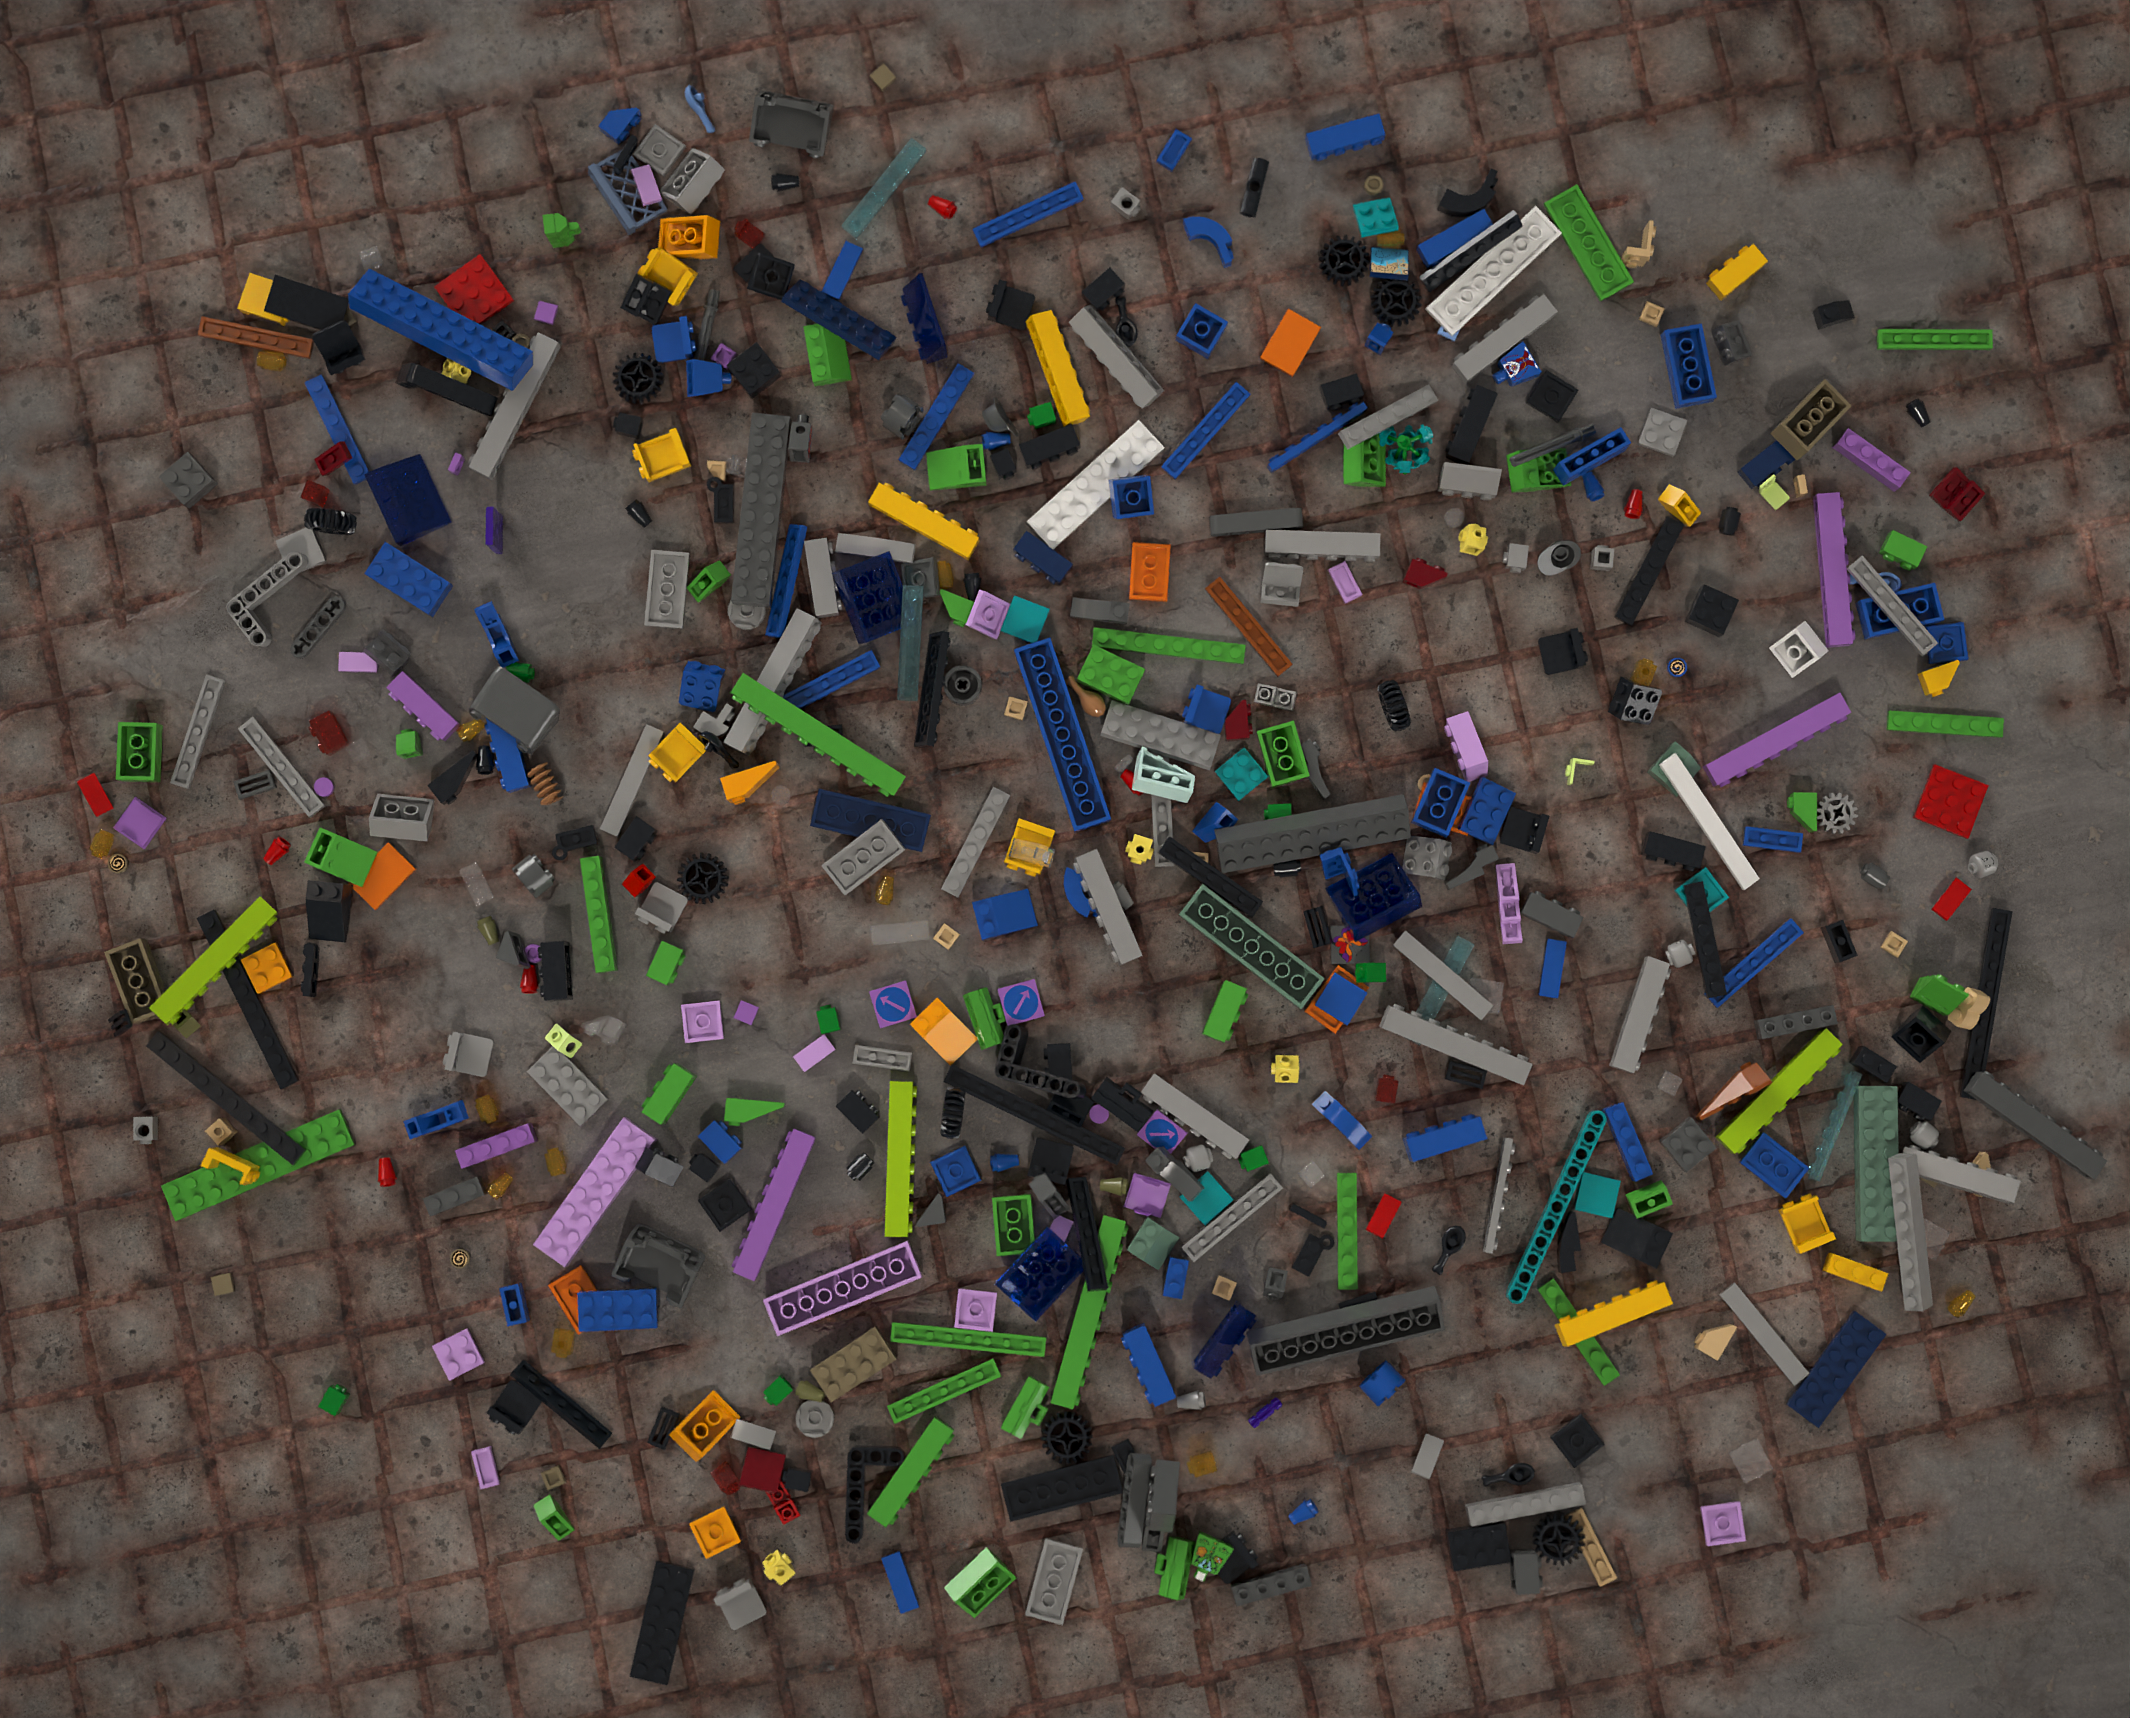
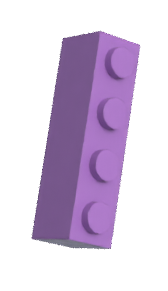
M1849 428L1841 434L1832 447L1894 492L1901 487L1911 473Z
M402 671L386 687L390 691L389 696L396 702L400 700L404 704L402 708L410 715L414 713L418 717L416 721L424 728L428 726L432 730L430 734L438 741L440 739L446 741L461 726L457 720L405 672Z
M528 1123L457 1149L455 1152L461 1169L535 1143L538 1140L532 1123Z

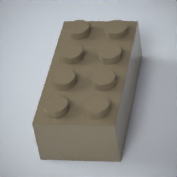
M1824 379L1770 434L1798 460L1847 412L1851 405Z
M139 938L104 952L132 1024H140L157 1017L149 1007L166 990L147 939Z
M874 1326L812 1367L810 1371L832 1403L895 1361L897 1356L878 1327Z

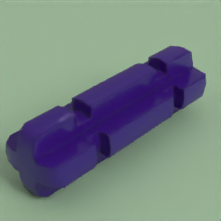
M1277 1397L1270 1401V1404L1265 1405L1259 1410L1256 1416L1253 1415L1249 1418L1248 1422L1253 1428H1256L1260 1425L1261 1421L1263 1422L1271 1416L1274 1410L1282 1407V1403Z

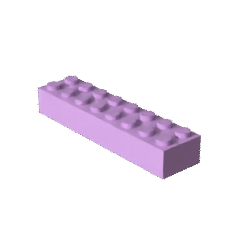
M623 1117L533 1245L562 1266H568L635 1172V1166L645 1148L651 1149L657 1138L627 1117Z
M908 1240L767 1297L763 1301L775 1332L779 1336L922 1278L923 1275Z

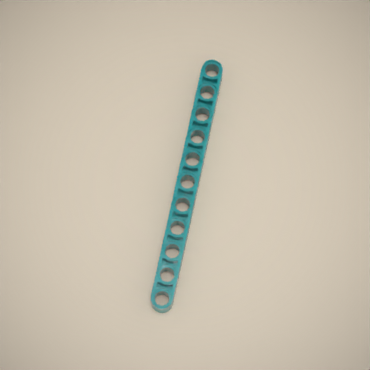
M1595 1110L1589 1112L1506 1290V1297L1512 1303L1520 1304L1527 1296L1606 1124L1607 1118L1602 1111ZM1595 1114H1599L1601 1117V1122L1597 1125L1592 1122V1117ZM1587 1131L1593 1134V1139L1590 1142H1586L1584 1139V1134ZM1579 1149H1583L1585 1152V1156L1581 1160L1576 1157V1152ZM1571 1166L1577 1169V1174L1574 1177L1568 1175V1169ZM1563 1184H1567L1569 1187V1191L1565 1195L1560 1192V1186ZM1556 1201L1561 1205L1558 1212L1552 1210V1204ZM1547 1219H1550L1553 1223L1549 1230H1546L1543 1225ZM1542 1236L1545 1241L1544 1245L1537 1247L1535 1241L1538 1237ZM1531 1254H1534L1537 1259L1533 1265L1527 1262V1258ZM1522 1272H1527L1528 1274L1526 1282L1519 1280V1275ZM1515 1289L1520 1291V1297L1517 1300L1511 1298V1293Z

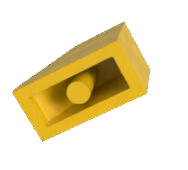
M1670 484L1658 498L1668 512L1688 527H1691L1701 514V511L1685 491Z
M1959 660L1917 674L1925 696L1931 694L1932 697L1943 694L1942 690L1949 687L1959 666Z

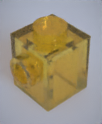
M1639 659L1636 661L1630 680L1639 685L1650 686L1657 666L1653 665L1654 662L1649 659Z
M562 1328L554 1329L551 1353H556V1357L567 1358V1355H572L576 1331Z
M1211 1450L1189 1457L1190 1462L1187 1463L1189 1473H1194L1195 1478L1217 1471Z

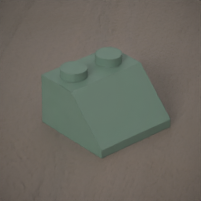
M1675 741L1670 744L1647 773L1677 797L1679 794L1659 764L1671 755L1677 754L1692 778L1701 767L1691 754Z
M1147 1217L1126 1250L1159 1270L1179 1240V1237Z

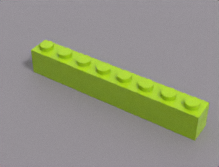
M259 897L149 1009L167 1026L170 1023L172 1025L175 1024L181 1017L179 1014L184 1009L186 1011L190 1009L195 1003L193 1000L198 995L201 997L209 989L207 986L212 981L215 983L222 976L221 972L224 968L227 967L229 969L236 962L234 958L239 953L243 955L250 948L248 944L253 939L255 941L263 935L264 932L262 930L267 925L270 927L278 919L276 918L278 915L277 911L263 898Z
M1822 1028L1771 1079L1772 1083L1764 1087L1715 1138L1731 1154L1741 1153L1747 1147L1745 1143L1749 1139H1755L1760 1134L1759 1129L1763 1125L1767 1126L1774 1119L1772 1116L1777 1111L1780 1113L1787 1106L1786 1102L1790 1098L1794 1099L1801 1092L1799 1088L1803 1084L1808 1085L1814 1079L1812 1075L1817 1070L1820 1072L1826 1067V1061L1830 1057L1834 1058L1841 1051L1839 1048L1843 1044L1827 1028Z
M890 1081L885 1237H909V1233L913 1231V1221H909V1214H913V1202H910V1194H914V1183H911V1175H914L915 1163H911V1155L915 1156V1144H912V1136H916V1125L912 1124L913 1117H916L917 1105H913V1097H917V1086H914V1082Z

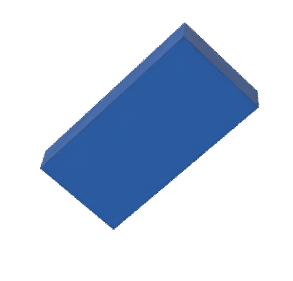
M1176 129L1156 162L1173 172L1192 138Z

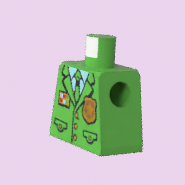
M1199 1531L1191 1559V1564L1198 1567L1194 1578L1204 1582L1208 1572L1217 1575L1232 1553L1233 1546Z

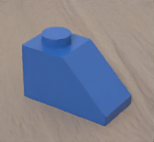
M1377 323L1369 334L1364 346L1381 355L1394 333L1391 331L1392 328L1385 323Z

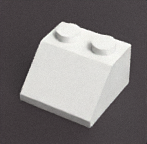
M1806 621L1769 647L1792 678L1828 652V649Z

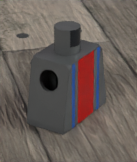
M799 414L797 422H792L788 447L790 461L810 463L812 427L809 423V416Z

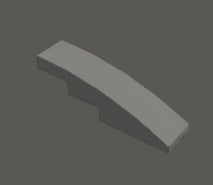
M838 533L835 552L885 561L913 563L916 544Z

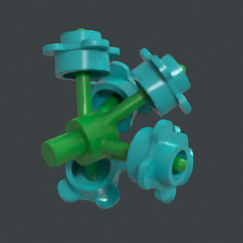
M1421 424L1420 429H1417V432H1415L1413 427L1408 425L1405 427V431L1398 435V438L1393 426L1379 433L1380 446L1383 447L1385 444L1392 445L1394 442H1397L1398 449H1390L1385 462L1388 465L1395 466L1394 470L1399 469V473L1404 475L1411 473V469H1416L1430 460L1427 447L1424 449L1417 448L1416 450L1413 448L1416 440H1420L1422 444L1426 442L1432 444L1433 432L1430 427ZM1408 450L1413 452L1411 459L1415 462L1414 467L1412 461H1407L1406 451Z

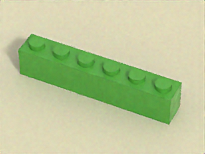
M602 857L580 858L596 973L618 971Z
M934 1416L867 1514L885 1527L888 1524H894L899 1516L896 1514L900 1507L904 1509L910 1500L907 1498L911 1491L913 1493L917 1491L921 1485L918 1481L922 1475L925 1477L932 1469L930 1466L933 1460L937 1461L943 1453L941 1450L945 1443L949 1445L955 1436L952 1434L954 1429Z

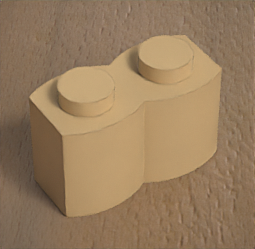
M1967 987L1964 991L1969 996L1948 1015V1020L1957 1027L1971 1030L1977 1024L1980 1014L1988 1007L1990 997L1980 990Z

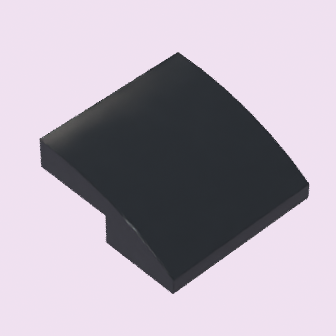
M636 274L620 308L636 317L643 318L653 325H658L673 291L651 279Z

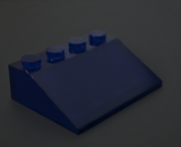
M920 273L902 288L903 295H900L903 306H907L909 313H906L909 324L913 323L915 328L912 334L915 342L919 341L921 347L918 349L920 359H925L926 364L948 358L923 273Z
M421 454L381 466L364 474L395 543L400 547L452 523Z
M890 551L832 572L858 644L870 642L916 623Z
M1393 853L1356 872L1359 884L1357 896H1353L1346 878L1325 888L1343 924L1355 942L1422 907L1420 894Z
M1047 1226L994 1284L1036 1322L1084 1271L1081 1256Z
M1236 1301L1191 1363L1193 1368L1210 1379L1213 1375L1217 1377L1223 1369L1221 1367L1223 1361H1228L1234 1353L1232 1351L1236 1344L1240 1345L1244 1340L1245 1335L1243 1334L1246 1329L1251 1330L1257 1320L1254 1319L1256 1314Z

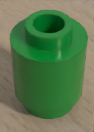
M515 662L506 666L507 671L525 683H529L531 679H534L535 669L532 668L531 664Z

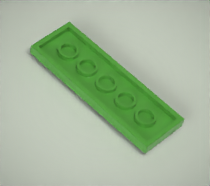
M1578 185L1571 187L1543 204L1555 226L1562 232V238L1600 302L1634 283Z

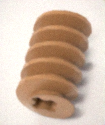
M548 762L537 765L527 774L528 778H533L530 783L531 785H536L534 791L539 792L537 797L543 798L540 802L541 805H550L564 797L557 796L561 792V789H554L558 783H551L555 777L547 775L551 772V769L544 768Z

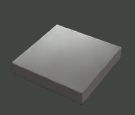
M655 124L635 150L633 156L646 165L650 164L651 169L665 177L685 150L686 145Z
M304 528L276 540L282 558L291 552H298L307 556L308 565L303 571L326 562L316 535L311 529ZM299 556L294 559L295 566L300 563Z

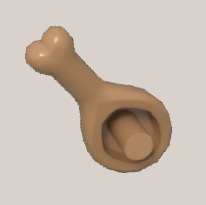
M1069 675L1065 679V683L1079 695L1083 710L1093 717L1102 716L1106 710L1103 698L1095 692L1084 690L1075 681L1074 676Z

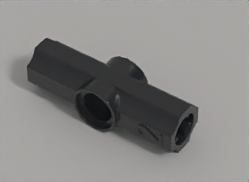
M1253 158L1240 209V214L1245 217L1255 218L1269 166V161L1262 158ZM1256 184L1260 189L1252 191L1250 186Z

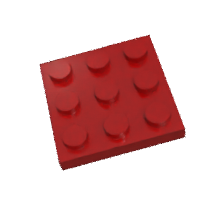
M481 254L434 286L451 310L480 325L514 302Z
M1934 764L1913 818L1962 838L1969 839L1989 785Z

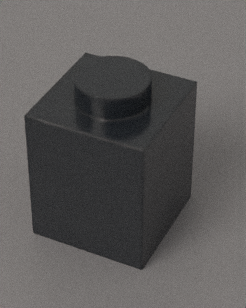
M619 412L618 417L614 419L613 428H615V432L619 435L639 439L644 421L642 417Z
M1008 448L990 455L999 480L1002 478L1008 480L1015 476L1014 473L1017 472Z
M703 1153L695 1154L689 1161V1164H691L689 1170L706 1182H709L721 1167Z
M789 1467L788 1471H784L782 1482L785 1483V1488L808 1492L812 1471Z

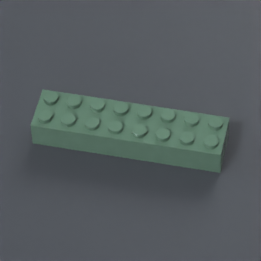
M1203 884L1178 915L1298 1009L1303 1008L1325 979Z
M1853 1086L1856 1241L1897 1242L1888 1158L1898 1154L1897 1086Z

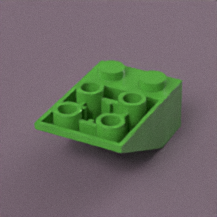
M983 444L963 445L926 453L930 491L987 486Z
M1566 448L1554 450L1516 467L1511 465L1510 458L1526 450H1519L1506 455L1512 493L1571 486V482L1563 486L1553 471L1558 462L1567 458Z
M320 827L304 863L363 887L378 852Z
M1937 974V976L1927 975L1920 977L1910 998L1946 1016L1957 1008L1969 994L1964 991V987L1958 984L1952 985L1947 982L1948 979Z

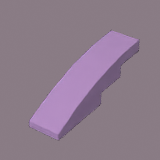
M1515 863L1495 865L1502 943H1522Z

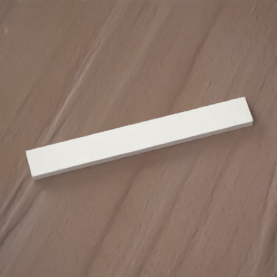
M1673 754L1659 764L1741 889L1746 890L1760 878L1678 755Z

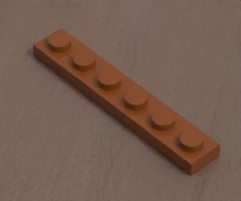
M203 316L201 317L197 334L200 337L311 359L314 345L313 339Z
M1220 576L1205 588L1206 592L1277 677L1293 665Z

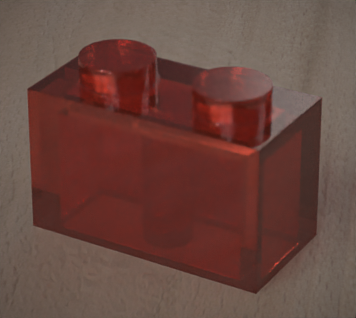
M328 710L309 720L311 725L309 730L313 737L317 736L320 742L317 745L322 754L326 753V755L331 756L350 746L332 711Z

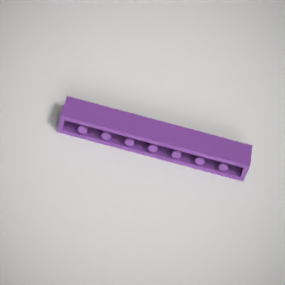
M1840 492L1820 493L1813 496L1826 648L1850 646L1855 641V631L1851 625L1854 615L1853 611L1850 610L1852 594L1848 591L1850 574L1847 573L1846 565L1849 562L1848 554H1845L1847 538L1846 535H1843L1845 517L1841 513L1844 503L1843 498L1840 497Z
M1838 693L1703 766L1713 787L1717 785L1723 787L1731 782L1729 779L1736 775L1739 778L1747 774L1746 769L1750 767L1756 769L1764 764L1763 760L1768 757L1770 760H1773L1781 755V750L1786 748L1789 751L1798 746L1796 742L1802 739L1804 742L1814 737L1813 733L1819 730L1822 733L1831 728L1829 724L1835 721L1839 724L1847 720L1846 715L1850 714L1851 711L1841 693Z
M798 1129L788 1132L785 1142H788L785 1150L781 1149L777 1158L780 1160L778 1167L774 1166L770 1177L773 1179L770 1185L766 1184L762 1193L765 1196L762 1203L759 1202L755 1209L756 1219L755 1221H750L747 1231L750 1233L747 1239L743 1238L739 1247L742 1252L733 1261V1273L752 1281L757 1279L816 1137Z

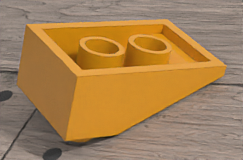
M708 215L660 219L658 248H663L676 258H717L720 221Z
M772 761L720 778L727 801L734 803V805L746 802L745 799L749 798L780 768L779 764L776 761Z
M938 997L910 1023L919 1035L950 1066L977 1041V1037Z
M713 1390L679 1423L669 1436L697 1462L735 1424L736 1419L741 1417Z

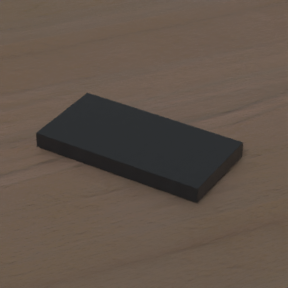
M275 275L264 312L322 330L344 320L349 299Z

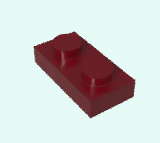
M340 441L314 460L321 475L327 476L351 460L352 456L345 441Z

